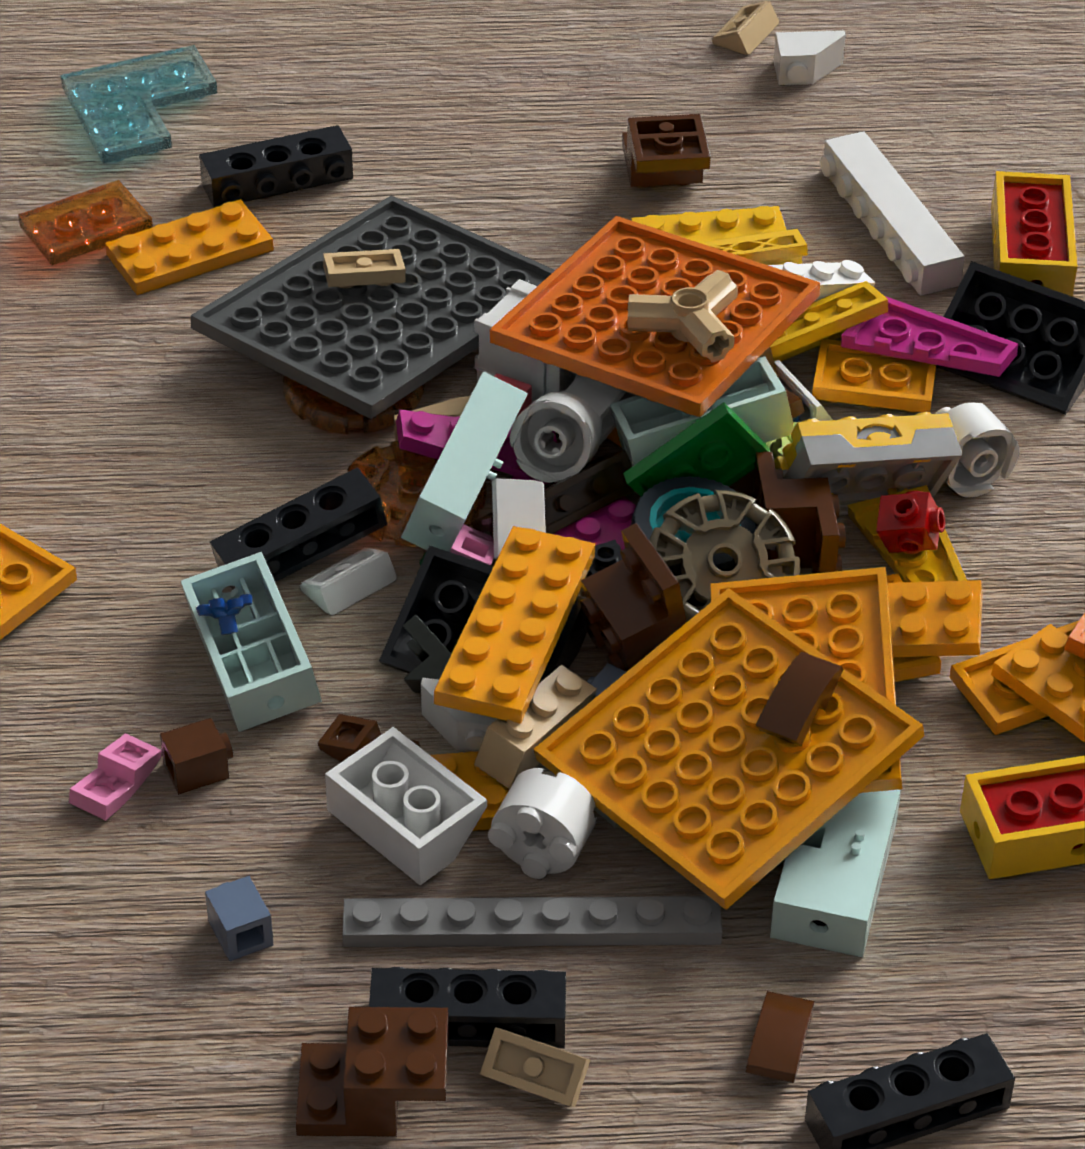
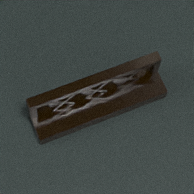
M625 450L602 455L590 461L578 474L544 485L546 533L553 534L634 492L627 484L623 474L632 467ZM492 511L471 522V525L482 533L489 531L494 541Z

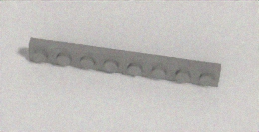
M709 896L344 899L342 936L343 947L721 945L722 923L720 905Z

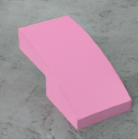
M463 524L450 552L491 566L494 560V541L492 536Z
M125 733L98 753L97 769L70 788L69 803L106 821L144 783L159 762L162 750Z

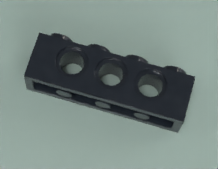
M339 125L199 154L202 186L213 208L240 199L243 202L353 179L352 148Z
M357 467L210 541V545L218 567L262 552L272 577L277 582L388 524L381 497Z
M372 968L369 1007L448 1008V1046L489 1047L494 1029L497 1027L556 1048H565L566 972Z
M988 1033L970 1039L960 1038L948 1046L927 1053L917 1052L908 1056L905 1060L883 1067H870L858 1075L840 1081H827L818 1085L815 1089L808 1090L805 1122L820 1149H887L1010 1108L1015 1077Z

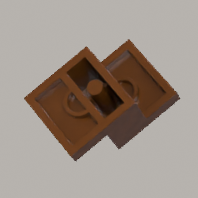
M700 114L628 118L627 132H622V147L630 187L641 186L648 188L658 185L684 186L703 183V169H710L711 157Z
M756 452L752 497L756 499V504L767 511L772 509L786 523L796 542L793 545L795 557L800 558V568H811L812 574L842 571L841 555L838 554V549L845 548L844 523H837L840 513L838 494H831L828 477L784 479L782 468H775L772 452ZM766 549L768 560L778 559L776 551Z
M637 523L621 530L625 549L620 551L622 560L581 580L585 598L580 601V604L591 623L586 626L588 634L597 649L602 647L606 649L609 654L606 656L608 664L626 672L687 622L678 580Z
M349 1007L346 1043H302L296 1135L397 1137L398 1101H446L448 1008Z

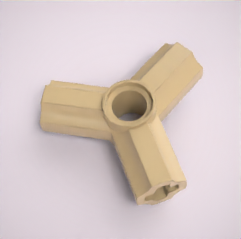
M716 270L694 288L679 289L672 296L629 294L628 331L671 332L676 339L690 342L702 357H707L711 362L722 360L729 350L734 348V335L716 315L737 298L738 286L731 280L728 273Z

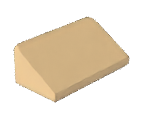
M763 1L743 6L713 37V44L741 54H751L779 24V19L771 2Z

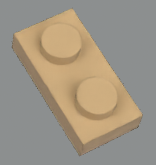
M400 249L323 253V268L328 287L351 288L356 285L376 284L388 286L393 283H405L406 269Z
M495 1027L480 1075L561 1104L575 1107L591 1059Z

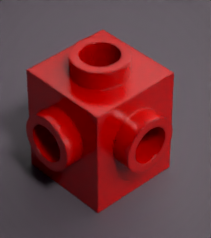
M908 491L905 494L882 495L880 497L876 532L889 553L904 552L916 554L925 550L938 549L939 533L945 530V515L943 509L936 505L929 491Z

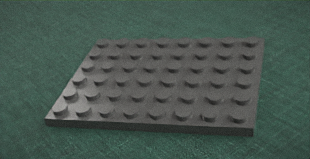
M391 195L191 315V329L372 419L479 347V334L474 332V320L476 318L479 319L484 313H488L506 296V289L508 287L511 288L519 279L538 286L555 270ZM400 249L406 269L405 283H393L388 286L376 284L356 285L351 288L328 287L323 268V253Z

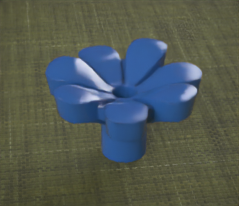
M242 594L238 598L227 600L226 603L223 598L212 599L208 601L209 604L198 605L196 610L199 616H211L214 619H218L221 635L237 633L238 628L235 615H238L243 607L252 605V595Z

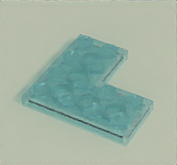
M195 45L60 75L62 88L103 164L119 162L126 158L153 154L160 150L172 148L171 135L158 114L156 107H167L174 103L191 99L198 100L208 95L217 94V82Z

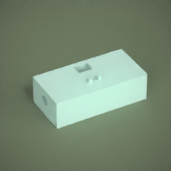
M765 356L758 358L701 417L686 414L658 402L649 401L641 396L631 397L610 404L620 445L626 451L632 467L723 402L765 443L791 435L794 429L786 390Z
M483 371L415 505L401 538L425 550H428L429 546H433L450 552L486 478L492 481L497 476L496 473L490 471L492 466L500 469L503 461L497 459V455L528 393Z
M262 552L181 580L192 617L238 732L322 702L312 666ZM227 586H235L231 592H222ZM242 594L252 595V605L243 607L239 614L235 615L238 628L237 633L221 635L218 619H214L211 616H199L196 610L198 605L209 604L208 601L212 599L223 598L226 603L227 600L238 598Z
M901 790L859 793L786 857L773 902L770 938L863 958L897 822ZM813 920L823 921L827 925H817L813 922Z

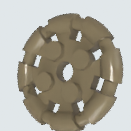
M715 490L714 495L701 497L697 493L672 506L663 515L664 522L660 528L655 527L649 541L668 567L680 564L682 575L675 576V578L679 582L687 622L700 612L699 609L688 603L692 594L697 601L705 604L703 608L711 603L710 583L800 575V558L795 557L793 545L796 544L795 539L786 523L772 509L769 511L765 510L755 503V498L746 494L727 490ZM716 512L720 519L707 521L706 513ZM745 517L759 525L753 534L740 526ZM678 530H684L691 535L686 543L675 537ZM766 549L776 551L778 559L768 560ZM718 553L730 555L735 561V568L731 571L719 570L713 563V556Z

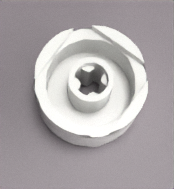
M549 392L541 396L519 414L512 426L510 443L516 455L518 465L532 478L548 483L558 482L578 474L598 451L601 441V418L586 401L574 394ZM552 431L559 434L560 443L553 441L555 434Z
M964 403L952 409L950 407L941 408L935 414H949L962 452V457L944 482L962 497H977L994 489L991 483L1000 476L1006 479L1014 469L1019 456L1018 442L1010 430L982 403Z
M531 768L521 772L516 777L494 815L488 832L489 841L494 846L500 848L510 859L521 865L522 871L534 879H543L547 874L561 873L571 868L576 862L597 820V817L594 818L593 813L596 807L594 799L582 784L561 772H558L556 777L542 774L544 768Z

